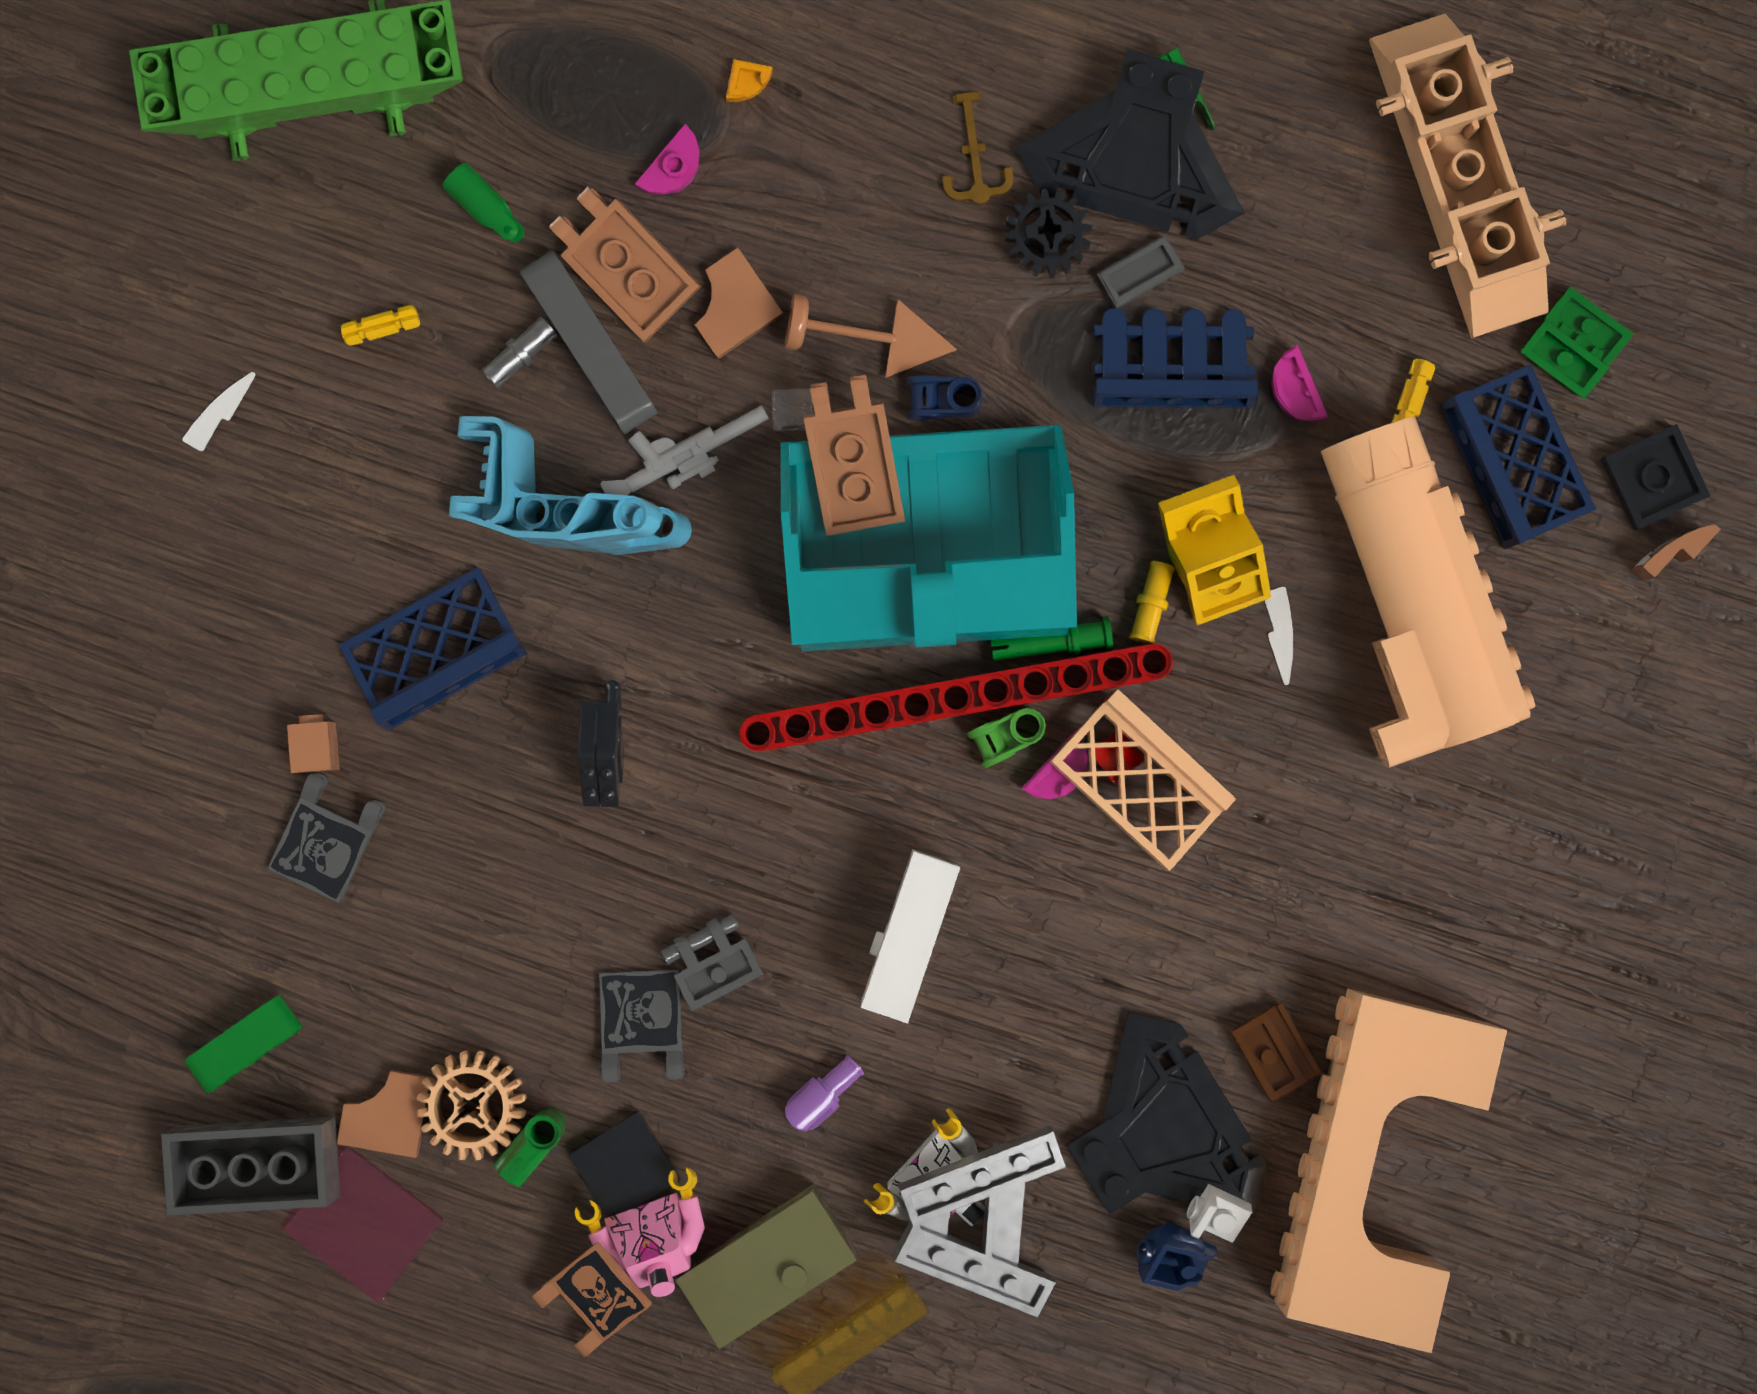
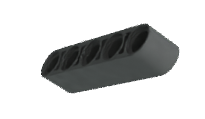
M551 250L520 270V274L623 433H628L658 413L555 252Z

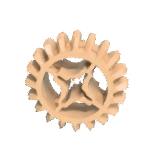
M468 1050L462 1051L459 1057L460 1065L453 1055L447 1056L445 1058L447 1070L439 1064L431 1068L438 1080L426 1077L422 1081L424 1087L431 1092H421L417 1095L418 1101L428 1103V1107L417 1110L418 1117L429 1116L430 1119L429 1122L421 1127L422 1132L425 1133L434 1129L437 1135L430 1140V1143L435 1146L442 1139L446 1141L447 1144L443 1148V1154L449 1155L455 1146L459 1147V1160L467 1158L470 1148L475 1160L483 1158L484 1147L491 1156L496 1155L499 1152L496 1140L501 1145L507 1147L512 1140L506 1131L518 1134L521 1130L519 1123L512 1120V1118L521 1119L526 1116V1110L515 1107V1104L522 1103L527 1099L526 1094L513 1093V1089L519 1087L522 1084V1080L516 1078L509 1083L506 1076L513 1071V1067L508 1065L501 1072L496 1068L500 1063V1057L497 1055L489 1061L488 1065L484 1064L486 1058L485 1051H478L474 1062H472ZM474 1073L487 1078L488 1081L481 1088L474 1089L467 1086L464 1082L460 1084L454 1076ZM445 1087L449 1090L448 1096L454 1103V1112L447 1121L441 1109V1097ZM497 1089L503 1102V1114L499 1124L495 1121V1114L489 1107L490 1097ZM485 1092V1095L479 1100L480 1105L476 1107L480 1109V1113L473 1110L459 1118V1115L465 1110L464 1105L468 1103L463 1101L464 1098L469 1101ZM471 1122L480 1129L484 1127L489 1134L470 1137L462 1135L455 1130L462 1123Z

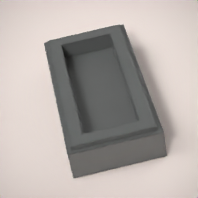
M1165 234L1096 273V278L1112 306L1120 308L1185 270V267Z

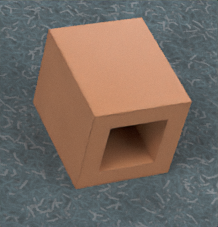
M323 715L299 716V724L287 725L291 773L340 770L336 722H324Z

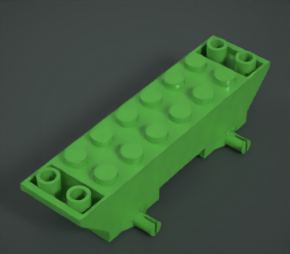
M374 0L368 1L370 12L234 34H229V25L219 24L218 26L215 24L211 27L213 37L129 50L141 130L144 132L195 135L198 139L215 136L229 138L233 161H241V158L243 160L249 159L245 136L256 130L277 127L276 122L350 110L354 114L372 111L386 113L389 135L397 136V132L399 135H404L406 131L404 129L402 111L416 104L433 102V96L463 81L451 1L442 0L386 9L385 0H376L377 4Z

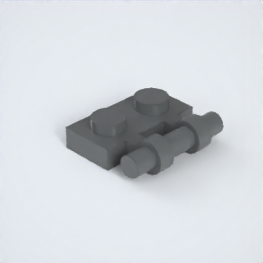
M733 914L719 921L717 918L706 922L707 927L688 937H685L683 934L673 939L674 944L661 950L668 965L683 958L687 969L673 976L691 1012L764 975L746 939L732 946L730 945L726 935L739 928ZM714 941L720 952L698 962L694 951Z

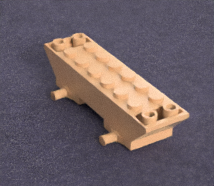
M1446 14L1370 38L1369 43L1388 97L1376 101L1377 109L1381 108L1378 112L1381 117L1394 112L1440 246V250L1429 252V260H1434L1431 266L1433 269L1443 265L1447 266L1471 339L1547 314L1546 266L1550 264V260L1544 246V232L1565 226L1566 218H1560L1564 215L1561 209L1538 216L1536 211L1530 206L1525 188L1518 187L1494 117L1497 107L1491 93V79L1512 74L1513 65H1509L1511 59L1505 57L1504 59L1486 64L1477 52L1472 35L1465 36Z

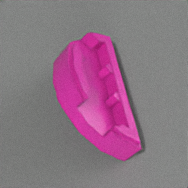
M686 124L635 183L636 188L649 195H666L673 192L678 193L692 182L699 170L700 150L695 135Z
M1297 344L1285 352L1274 367L1271 380L1274 399L1283 412L1296 420L1310 423L1326 420L1329 417Z
M1076 730L1021 788L1023 791L1033 797L1054 799L1066 796L1076 788L1049 763L1077 732ZM1082 739L1078 744H1083L1085 742ZM1073 749L1063 760L1074 772L1087 771L1088 755L1086 749Z

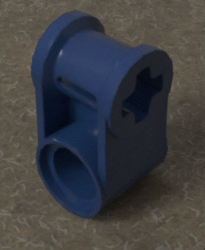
M913 376L907 378V385L911 387V410L907 412V419L932 421L944 418H969L976 415L982 407V389L978 382L972 378ZM964 388L972 390L976 395L974 403L968 407L957 405L953 398L958 390ZM924 391H926V400H927L926 406H923V392H924Z

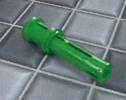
M1103 616L1101 621L1077 624V627L1068 629L1067 635L991 640L992 648L1009 647L1008 649L992 651L994 662L1069 651V655L1080 656L1081 651L1101 648H1105L1107 652L1114 650L1109 616Z

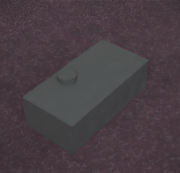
M335 1117L177 1126L161 1134L167 1216L327 1207L341 1197Z

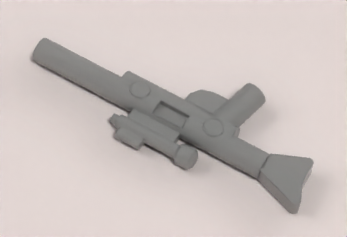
M761 405L714 431L709 426L677 444L667 437L650 443L639 431L628 442L644 459L643 463L646 468L625 478V480L602 481L600 485L605 494L629 496L631 492H635L677 468L680 474H674L667 478L671 489L679 487L683 481L698 473L703 478L715 471L713 465L719 461L717 456L708 458L707 452L767 421L769 418Z

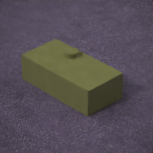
M813 1184L693 1261L687 1272L677 1275L676 1282L717 1347L721 1349L857 1261V1250L819 1190Z

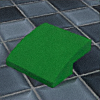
M1568 286L1520 352L1581 398L1585 399L1608 371L1611 362L1632 338L1634 333L1571 286Z

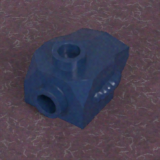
M1165 1223L1150 1229L1147 1236L1139 1242L1136 1252L1137 1261L1139 1262L1138 1271L1142 1283L1175 1291L1188 1286H1197L1203 1278L1207 1262L1216 1256L1218 1250L1215 1245L1191 1236L1190 1230L1179 1225Z

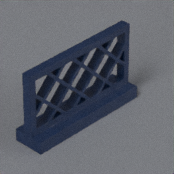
M1531 365L1454 396L1439 405L1504 550L1596 510ZM1523 378L1529 391L1526 404L1508 396L1512 382ZM1503 386L1501 393L1494 390L1496 388ZM1485 395L1497 400L1492 418L1479 413L1473 398ZM1505 404L1522 411L1517 429L1499 422ZM1530 415L1541 419L1545 426L1542 440L1524 433ZM1496 430L1514 437L1508 455L1495 449L1492 439ZM1521 440L1539 448L1533 465L1515 458ZM1546 451L1559 457L1562 466L1558 476L1540 469ZM1512 466L1530 473L1524 491L1513 487L1509 480ZM1537 477L1555 484L1549 502L1532 495ZM1563 487L1575 493L1581 508L1569 511L1557 505ZM1529 502L1546 509L1542 525L1533 529L1525 515ZM1554 513L1561 515L1560 517L1552 520Z
M479 567L339 644L372 708L370 711L377 725L387 731L392 730L528 654L521 640L516 636ZM477 581L482 590L478 608L459 603L463 588ZM453 595L451 601L445 599V598H447V597ZM487 602L489 603L493 612L485 610ZM436 603L449 606L443 627L424 623L428 608ZM456 609L475 613L469 634L450 630ZM418 614L416 620L410 619L411 617ZM483 616L497 619L504 631L490 640L477 637ZM401 623L414 626L408 647L389 642L393 628ZM422 628L441 633L434 654L415 649ZM383 634L381 640L375 638V637H377V636ZM448 635L467 640L463 655L454 660L442 657ZM366 642L379 645L373 667L359 663L353 650ZM475 642L481 644L473 649ZM387 647L406 652L399 674L380 669ZM413 655L432 659L428 674L420 679L407 676ZM440 662L446 663L442 667L438 668ZM363 670L371 672L369 679H367ZM378 674L397 679L393 694L379 701L373 690ZM405 681L411 683L403 688Z

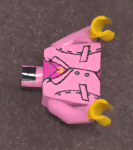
M686 1167L688 1181L684 1186H680L678 1183L676 1171L672 1170L669 1174V1183L673 1189L680 1191L681 1199L677 1193L608 1217L604 1219L606 1226L602 1227L599 1222L601 1209L595 1202L589 1200L595 1209V1215L590 1220H583L579 1209L575 1208L576 1219L584 1226H588L591 1232L588 1237L592 1245L599 1242L639 1288L650 1286L651 1294L656 1297L671 1294L675 1289L673 1276L687 1272L690 1269L691 1254L696 1252L705 1229L698 1196L693 1195L692 1192L697 1183V1175L691 1168Z

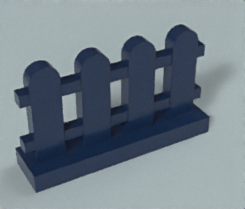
M1111 308L1104 313L1102 325L1094 326V338H1102V364H1095L1094 377H1102V379H1096L1093 390V407L1252 409L1258 396L1257 380H1247V378H1254L1255 365H1247L1246 339L1253 340L1254 327H1246L1244 314L1236 309H1231L1224 313L1220 326H1206V317L1198 309L1186 311L1182 317L1181 326H1166L1165 314L1161 310L1153 308L1144 313L1141 326L1127 325V318L1122 310ZM1127 338H1141L1142 364H1127ZM1167 339H1181V365H1167ZM1206 339H1221V365H1207ZM1127 377H1142V379H1127ZM1167 377L1182 378V380H1167ZM1207 378H1221V380H1207Z

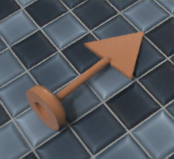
M796 293L792 297L786 329L785 349L798 350L803 344L806 329L890 343L885 378L957 350L899 299H897L892 333L810 320L808 319L809 301L807 297Z

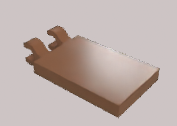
M587 187L577 197V200L596 219L581 234L566 216L562 217L561 215L549 228L568 246L560 256L643 342H647L702 286L619 199H615L608 206L595 189Z
M866 374L850 377L855 406L831 411L827 382L810 385L815 414L806 415L803 419L826 536L905 522L883 401L871 403Z

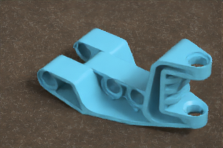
M459 417L457 437L464 440L490 443V446L484 447L483 455L489 457L488 463L482 464L481 471L487 473L486 480L480 481V489L485 490L484 497L451 496L449 517L464 519L532 544L553 548L610 553L613 555L677 548L686 544L690 539L692 532L691 523L685 515L664 507H658L652 502L635 496L588 493L585 497L536 493L534 439L526 429L496 417ZM544 505L545 515L538 523L536 518L537 511ZM671 518L673 521L672 532L664 537L663 525Z

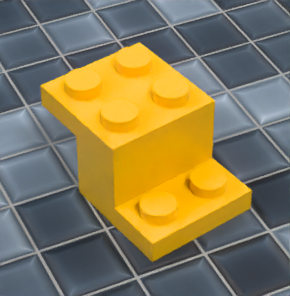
M1234 475L1158 503L1169 558L1186 588L1191 615L1197 626L1271 598L1263 544L1244 512L1240 484Z

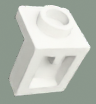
M1208 1184L1200 1197L1195 1196L1188 1207L1187 1218L1190 1219V1235L1199 1238L1203 1231L1206 1230L1233 1243L1252 1214L1251 1203Z

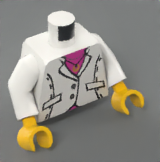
M946 1109L950 1117L947 1123L938 1124L935 1119L932 1120L935 1131L887 1182L888 1190L892 1193H889L880 1183L874 1184L873 1187L880 1193L879 1198L875 1201H869L865 1198L864 1202L876 1214L887 1213L900 1220L910 1221L897 1184L978 1153L974 1138L961 1125L952 1109ZM980 1201L949 1212V1218L956 1212L965 1222L973 1226L983 1216L985 1206Z

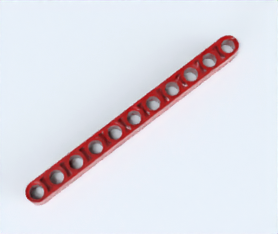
M1148 644L754 715L742 723L740 739L747 749L755 752H764L1152 682L1165 677L1171 671L1173 658L1165 646ZM1147 652H1155L1162 658L1163 666L1157 674L1149 673L1144 669L1143 657ZM1108 659L1118 660L1124 668V673L1118 681L1109 680L1103 673V665ZM1077 666L1083 671L1084 682L1079 688L1069 687L1065 683L1063 673L1067 667ZM1037 673L1044 678L1045 689L1040 695H1032L1025 690L1024 679L1028 674ZM998 680L1005 685L1006 695L1002 701L991 702L986 698L984 687L988 681ZM959 687L966 693L967 702L963 708L955 710L946 705L944 695L949 688ZM919 694L927 700L928 709L924 715L914 717L906 712L905 701L910 695ZM880 701L887 706L889 715L883 723L874 724L866 718L865 710L871 702ZM841 708L848 713L849 723L845 729L833 731L827 726L826 716L832 709ZM796 715L804 716L809 722V731L801 738H793L787 731L788 720ZM757 722L766 724L770 731L768 741L762 745L752 744L747 736L749 727Z

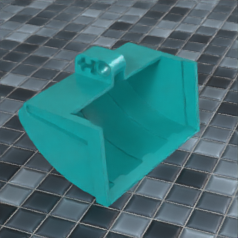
M1062 425L890 436L905 522L826 536L808 441L781 443V521L792 645H800L802 652L915 645V648L956 645V642L1067 635L1069 628L1077 627L1074 490Z

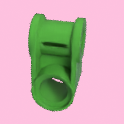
M1025 708L1002 719L997 718L966 734L969 739H974L984 760L981 765L983 769H986L1015 755L1017 751L1036 743L1044 735L1046 724L1040 712ZM1022 715H1032L1037 719L1039 730L1033 737L1023 738L1017 733L1016 722ZM986 735H990V738L996 748L995 753L992 751L986 738Z

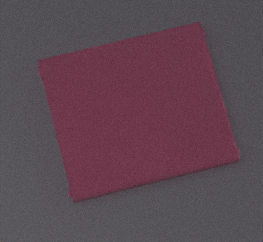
M348 1146L342 1150L341 1156L338 1158L341 1197L327 1207L300 1208L293 1219L286 1224L284 1232L375 1302L379 1303L385 1299L388 1290L432 1232L441 1225L443 1218Z

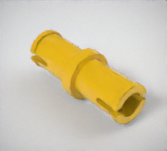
M1150 562L1143 593L1137 596L1136 604L1139 607L1129 638L1140 643L1154 644L1161 614L1167 611L1169 604L1165 600L1175 567L1163 562Z

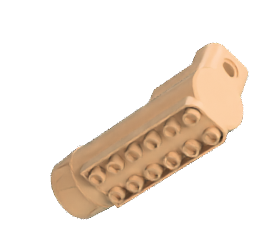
M1415 416L1370 430L1322 450L1321 454L1337 495L1335 500L1338 501L1388 635L1386 638L1372 642L1399 718L1369 728L1382 764L1390 768L1426 754L1486 736L1530 718L1529 709L1535 708V702L1528 685L1521 686L1516 670L1521 669L1516 650L1513 646L1507 648L1502 632L1507 631V626L1503 614L1499 608L1493 609L1488 594L1493 592L1490 578L1485 569L1479 571L1474 555L1479 554L1476 540L1471 531H1464L1460 517L1465 515L1461 499L1457 492L1451 494L1448 486L1441 488L1434 466L1435 462L1434 460L1431 461Z

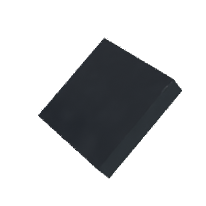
M1677 424L1601 458L1602 464L1633 530L1647 526L1711 496Z
M639 1110L569 1154L607 1218L639 1207L671 1187L669 1174L672 1170L676 1171Z

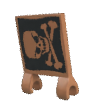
M599 1242L595 1243L557 1275L550 1278L542 1285V1288L532 1295L535 1302L541 1308H544L561 1294L591 1328L574 1345L583 1357L588 1356L600 1344L648 1309L652 1304Z

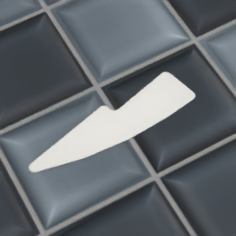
M249 373L217 397L193 423L183 437V442L199 451H203L222 419L227 421L231 419L252 383L255 373Z
M1280 587L1270 591L1271 598L1265 600V604L1274 628L1273 632L1268 633V638L1283 683L1288 685L1293 660V627L1287 591L1285 587Z

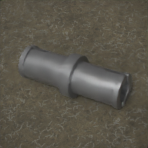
M539 317L516 340L511 338L507 341V348L486 367H483L481 371L499 389L523 365L528 367L533 363L531 358L553 338L555 339L557 334L542 317Z

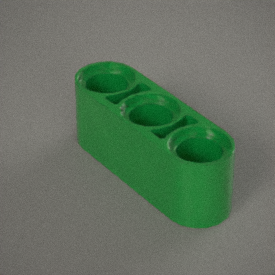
M280 994L184 1060V1063L204 1092L209 1094L304 1027Z

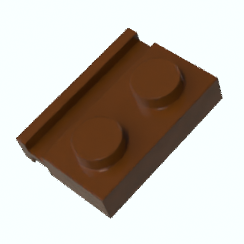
M1281 1002L1229 1030L1270 1102H1274L1307 1083L1306 1081L1322 1074Z

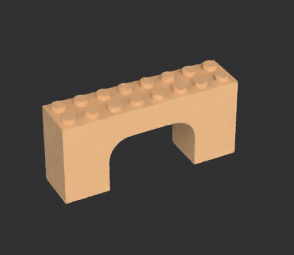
M1347 988L1346 997L1340 996L1337 1003L1335 1018L1340 1020L1337 1035H1331L1328 1041L1326 1058L1330 1059L1327 1075H1321L1318 1083L1317 1098L1321 1099L1318 1115L1312 1114L1309 1121L1307 1136L1312 1138L1309 1153H1303L1300 1159L1298 1176L1302 1177V1183L1299 1193L1294 1192L1290 1201L1289 1216L1293 1217L1290 1233L1284 1232L1281 1239L1279 1254L1284 1259L1281 1271H1275L1273 1275L1270 1295L1275 1296L1274 1302L1286 1318L1432 1353L1450 1271L1431 1256L1368 1240L1363 1227V1208L1383 1124L1389 1112L1400 1102L1415 1096L1434 1097L1488 1111L1507 1030L1487 1022Z

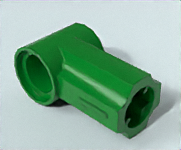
M548 1107L538 1110L493 1164L498 1174L509 1184L520 1188L551 1149L560 1141L566 1131V1121L561 1112ZM547 1121L551 1123L555 1130V1136L550 1138L541 1136L537 1132L536 1122Z

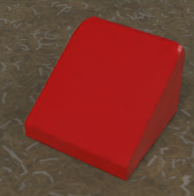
M1115 732L1101 743L1116 742ZM1122 733L1123 742H1130ZM1123 747L1124 770H1133L1144 761L1134 747ZM1095 748L1096 764L1101 771H1117L1116 748ZM1106 776L1111 784L1118 782V776Z

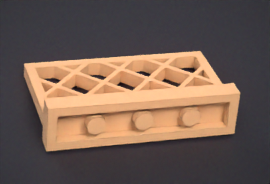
M1118 689L1105 697L1095 712L1049 762L1166 871H1170L1220 813L1226 811L1236 800L1230 792ZM1102 716L1115 726L1116 742L1095 743L1094 725ZM1122 733H1123L1131 742H1123ZM1087 734L1088 743L1078 744ZM1123 747H1138L1144 753L1145 770H1124ZM1095 748H1116L1117 771L1096 772ZM1073 749H1088L1089 772H1074L1063 760ZM1152 761H1153L1160 769H1152ZM1154 774H1167L1174 781V797L1154 798ZM1145 775L1147 798L1126 799L1125 776ZM1118 776L1119 799H1103L1097 792V777ZM1081 777H1090V786ZM1181 788L1189 795L1188 797H1182ZM1196 801L1208 813L1198 825H1183L1182 802ZM1175 802L1176 826H1155L1154 803ZM1147 803L1148 827H1134L1127 821L1126 804ZM1119 804L1120 813L1111 805ZM1176 830L1177 849L1167 858L1157 849L1156 831ZM1184 830H1192L1184 839ZM1140 832H1149V840Z

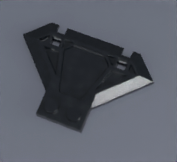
M1127 49L1115 91L1016 147L1038 190L1041 193L1042 189H1047L1049 198H1055L1058 187L1073 191L1072 198L1075 197L1077 199V206L1169 231L1172 220L1185 223L1187 227L1184 236L1196 240L1245 213L1193 114L1205 73L1203 70ZM1065 162L1081 166L1079 175L1076 176L1062 172ZM1180 195L1195 199L1192 209L1177 205Z
M1128 1012L1103 1119L1100 1123L1067 1142L1068 1148L1109 1215L1145 1192L1191 1203L1192 1199L1195 1196L1200 1197L1207 1185L1210 1184L1251 1203L1252 1214L1250 1217L1255 1218L1268 1167L1261 1153L1249 1158L1242 1146L1252 1139L1199 1052L1196 1050L1186 1056L1179 1045L1182 1040L1188 1037L1183 1026L1178 1023ZM1166 1052L1172 1062V1065L1165 1069L1157 1059V1056ZM1229 1155L1235 1167L1227 1172L1220 1160Z

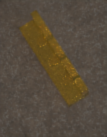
M905 1276L774 1364L771 1378L777 1387L782 1384L788 1394H809L928 1314L929 1309L907 1276Z

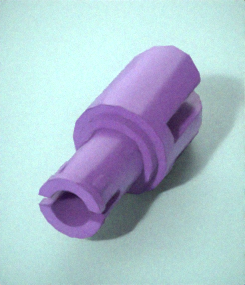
M849 1055L845 1056V1059L823 1079L812 1077L787 1101L785 1107L786 1118L796 1130L807 1132L821 1125L840 1107L838 1097L860 1076L865 1074Z

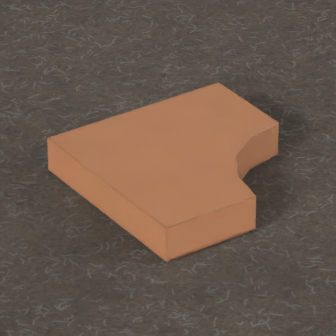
M736 248L705 270L711 283V302L706 314L695 324V327L717 359H720L783 316V312L739 248Z
M392 1070L385 1086L375 1097L364 1102L345 1103L343 1105L337 1144L413 1158L418 1157L423 1133L421 1127L424 1125L425 1117H418L417 1110L427 1107L428 1103L418 1101L417 1095L421 1092H430L429 1089L424 1087L422 1081L424 1078H432V1076Z

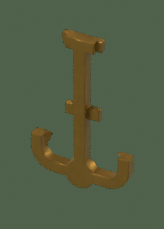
M970 92L953 96L954 105L962 103L964 105L969 145L961 146L962 155L970 154L974 185L970 191L957 192L952 188L953 177L950 175L942 176L945 194L951 200L958 202L971 200L976 205H984L991 197L1007 194L1012 188L1014 178L1012 167L1000 171L1005 179V183L1002 186L989 188L983 183L979 153L986 152L985 143L977 144L972 102H977L981 99L980 92Z

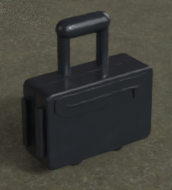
M609 680L605 684L606 702H600V705L599 702L581 703L577 757L583 806L600 807L601 804V807H619L621 783H623L624 744L622 719L619 716V710L622 706L621 688L616 680Z

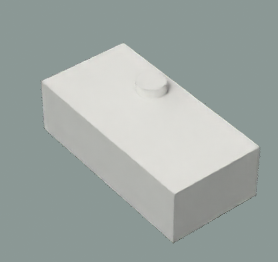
M912 849L885 932H876L869 954L876 956L861 1000V1008L908 1024L960 870L958 864Z

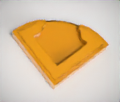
M734 59L726 101L741 102L758 95L770 81L773 67Z

